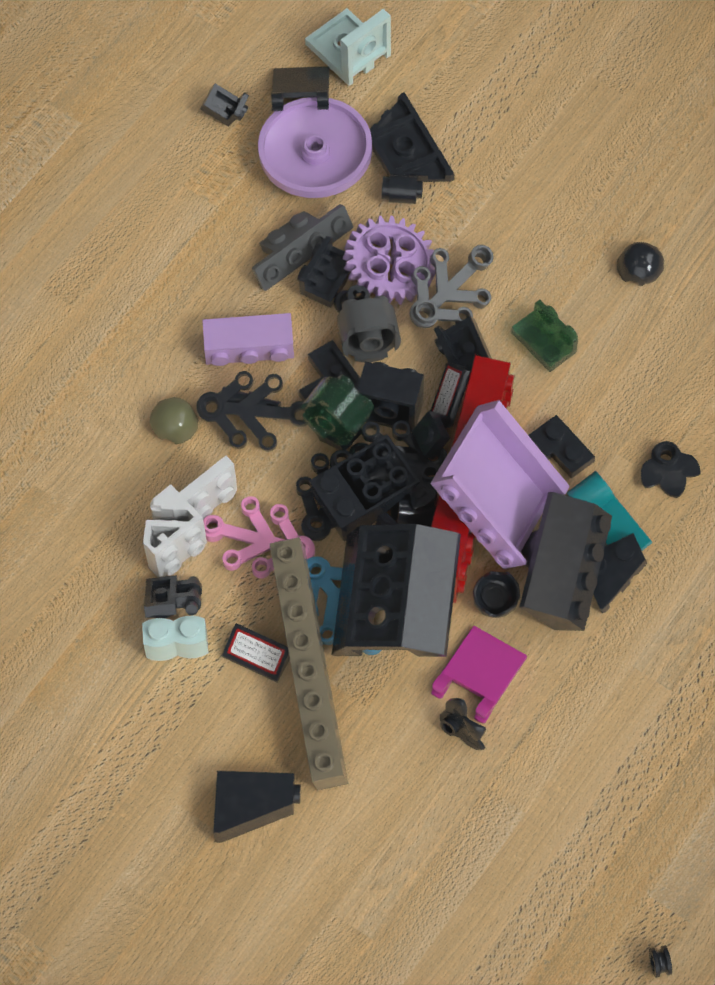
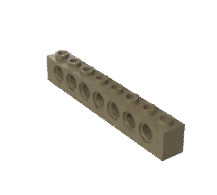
M300 537L270 543L311 779L317 791L347 785L349 783L306 550Z

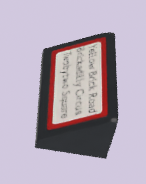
M448 362L445 366L430 410L449 416L452 421L448 426L449 428L453 427L471 375L467 367Z
M237 623L232 629L222 654L223 658L277 683L290 661L287 646Z

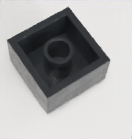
M365 361L356 391L357 420L364 422L372 421L378 425L391 428L395 422L402 420L410 425L411 432L418 423L423 405L424 374L418 373L411 368L399 369L390 367L383 362L371 363Z

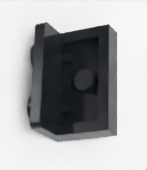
M326 236L322 243L316 244L308 266L304 265L301 268L297 277L301 295L330 308L334 304L335 296L342 291L351 271L344 270L347 262L343 260L345 251L334 247L331 237Z
M469 316L446 330L440 326L434 328L437 336L435 344L438 350L443 355L445 354L448 362L467 367L471 372L475 355L492 359L473 317Z

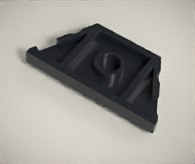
M405 92L401 93L398 96L397 103L390 110L387 109L382 114L380 121L370 128L372 150L388 177H390V174L418 175V181L423 182L453 181L455 176L453 170Z

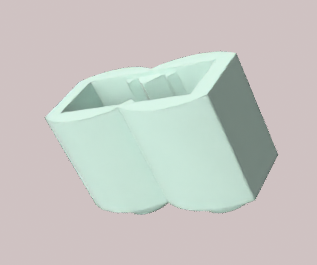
M183 616L174 621L166 618H155L142 623L144 650L146 658L150 660L165 661L177 655L183 658H198L208 654L205 618Z

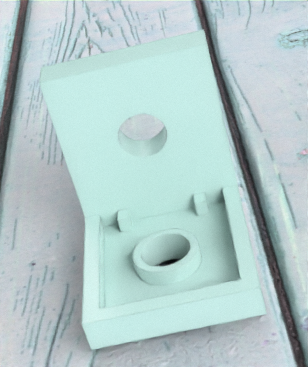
M346 8L306 37L305 45L350 86L353 84V76L363 71L366 74L374 68V61L382 55L386 58L391 56V15L382 9L363 23Z

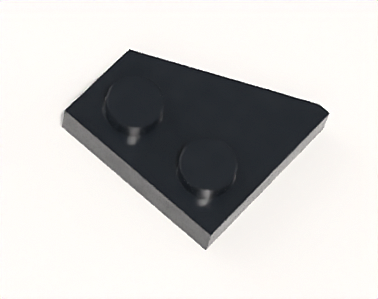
M634 533L606 545L604 548V557L601 561L597 585L593 594L602 613L608 611L610 608L609 604L620 591L624 592L630 585L633 576L639 574L647 564Z

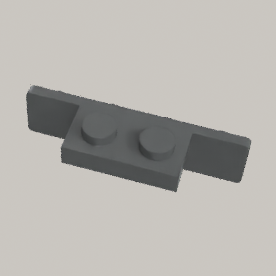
M339 204L320 219L305 211L298 213L285 225L270 232L268 237L259 242L263 252L268 254L267 257L252 267L261 289L267 291L310 260L314 247L317 243H322L326 236L331 237L332 242H335L353 228V224L345 206Z

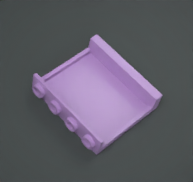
M500 400L476 407L431 482V485L437 490L441 498L448 503L459 519L465 523L477 540L488 550L503 569L526 565L527 560L520 552L543 513L548 492L565 495L570 487Z

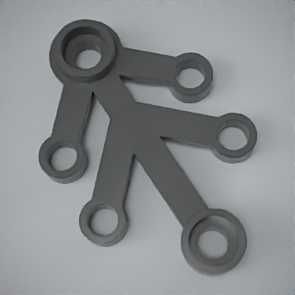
M485 245L475 246L469 253V262L448 281L447 262L449 261V253L443 248L435 249L430 256V263L435 267L436 294L430 300L428 281L431 273L429 269L419 266L411 275V280L416 285L417 301L411 306L409 312L412 322L420 328H430L437 321H454L457 324L462 321L459 313L465 314L466 317H473L472 311L467 307H460L458 310L439 308L444 302L473 303L477 308H485L491 301V294L488 290L483 288L477 291L457 289L477 270L483 271L490 266L494 259L492 250ZM435 255L442 256L444 261H438ZM475 257L481 258L482 261H483V264H482V263H479V262L475 259ZM417 273H422L425 276V280L419 279ZM477 295H482L486 302H481ZM419 312H425L428 318H423Z

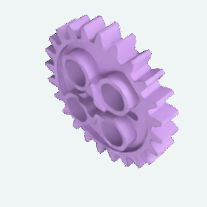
M379 216L376 224L369 218L366 225L364 226L360 223L356 232L352 231L349 240H347L344 248L346 251L343 255V260L347 261L344 270L351 271L349 280H358L357 285L364 286L370 294L374 293L375 297L386 296L389 303H391L393 298H396L399 305H402L405 297L412 302L415 295H417L416 285L411 280L414 270L419 266L429 269L431 277L428 281V288L435 276V267L430 263V256L434 252L433 249H429L432 241H423L422 238L425 232L415 233L416 224L406 227L404 218H402L399 224L395 223L393 216H390L388 222H385L383 217ZM390 239H392V241H393V247H392V250H391V257L388 256V253H389V250H390V245H391ZM372 244H377L378 246H380V248H377ZM390 263L393 265V266H392V269H391V271H390L391 282L388 281V272H389V268H390ZM372 269L378 270L380 273H375ZM400 272L406 273L409 277L403 276ZM417 273L419 279L425 280V276L422 273Z

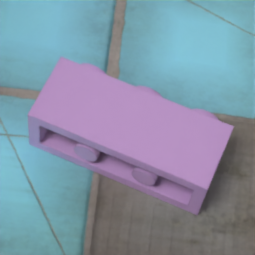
M291 313L203 319L206 365L224 366L228 363L236 362L253 364L263 360L281 362L294 358Z

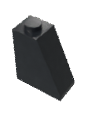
M217 771L213 828L215 842H225L293 815L294 803L300 804L301 784H295L294 773Z

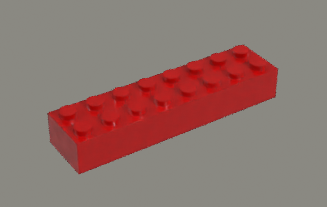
M475 355L453 445L477 406L500 400L506 409L508 406L510 407L515 375L510 374V362ZM439 495L431 527L461 534L453 603H456L458 592L464 593L466 574L468 566H471L473 545L476 536Z

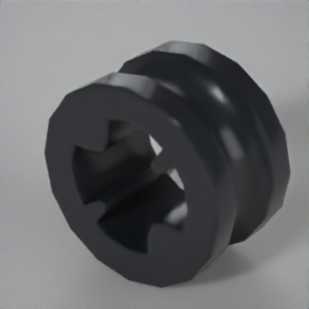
M661 946L660 950L649 948V959L654 977H660L661 973L672 975V963L667 946Z

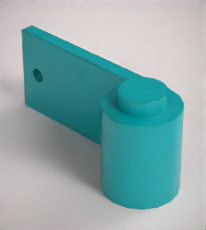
M594 471L567 492L569 497L594 503L612 516L611 528L606 540L607 545L634 533L642 551L652 544L650 538L618 501L597 471Z

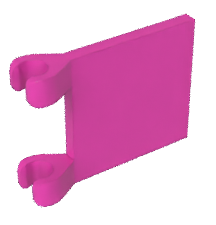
M473 626L447 666L433 682L431 694L441 699L452 681L483 698L476 708L474 719L484 724L527 659V655L480 628Z

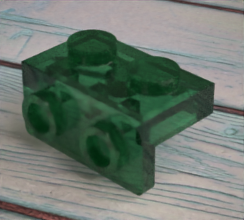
M540 299L535 302L533 312L512 326L511 333L549 372L577 353L578 335L570 325H565L559 319L555 309L550 305L546 306Z

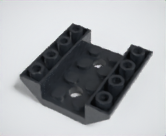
M419 524L360 525L350 532L346 538L331 655L362 656L363 650H408L418 657H447L461 534ZM392 549V559L388 563L382 564V555L387 550ZM384 610L385 619L382 623L375 625V615L379 611Z

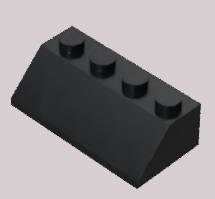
M548 492L519 605L521 609L553 630L585 631L601 561L604 557L608 532L611 528L612 516L594 503L555 492Z

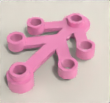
M252 496L242 500L241 508L242 513L249 517L257 532L225 524L216 515H209L203 519L207 541L217 542L223 537L252 544L240 551L228 550L223 554V565L230 571L237 570L241 564L269 551L270 543L285 540L274 537L260 513L258 499ZM248 504H254L256 506L253 510H247L245 508ZM283 504L274 505L270 510L272 522L280 526L286 540L300 537L306 550L307 559L314 557V543L310 538L297 534L289 520L287 507ZM278 511H282L285 513V515L281 518H277L274 516V514ZM210 523H216L217 527L214 529H209L207 525ZM229 557H235L238 559L233 564L227 562V559ZM260 557L252 563L253 575L260 579L266 578L274 570L272 558L267 560ZM258 565H265L267 567L264 571L256 570Z

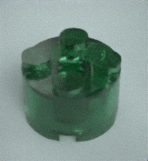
M340 375L338 378H323L301 405V409L305 410L302 417L307 425L324 439L328 435L335 438L334 444L337 445L349 444L370 417L371 411L374 408L371 400L362 396L353 388V382L344 375Z

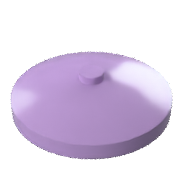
M317 97L294 100L284 105V111H275L263 125L258 140L260 164L269 180L287 193L305 198H323L336 195L353 186L368 169L372 157L371 132L364 118L354 108L344 102L329 98V109L317 110Z

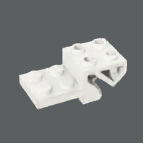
M224 456L180 492L172 485H169L152 499L150 508L153 520H146L143 544L148 567L157 577L173 575L180 569L186 559L190 556H197L205 548L207 540L203 519L211 515L213 509L219 504L230 501L237 491L234 463L227 456Z

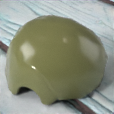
M172 397L159 401L150 415L149 423L151 428L161 440L168 439L175 444H181L191 439L198 429V418L190 404L181 398Z

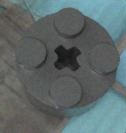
M376 296L361 300L350 299L342 304V310L337 317V325L344 355L347 357L348 354L354 356L355 361L375 362L388 357L387 352L394 348L396 351L399 348L401 337L395 309L389 303L386 296Z

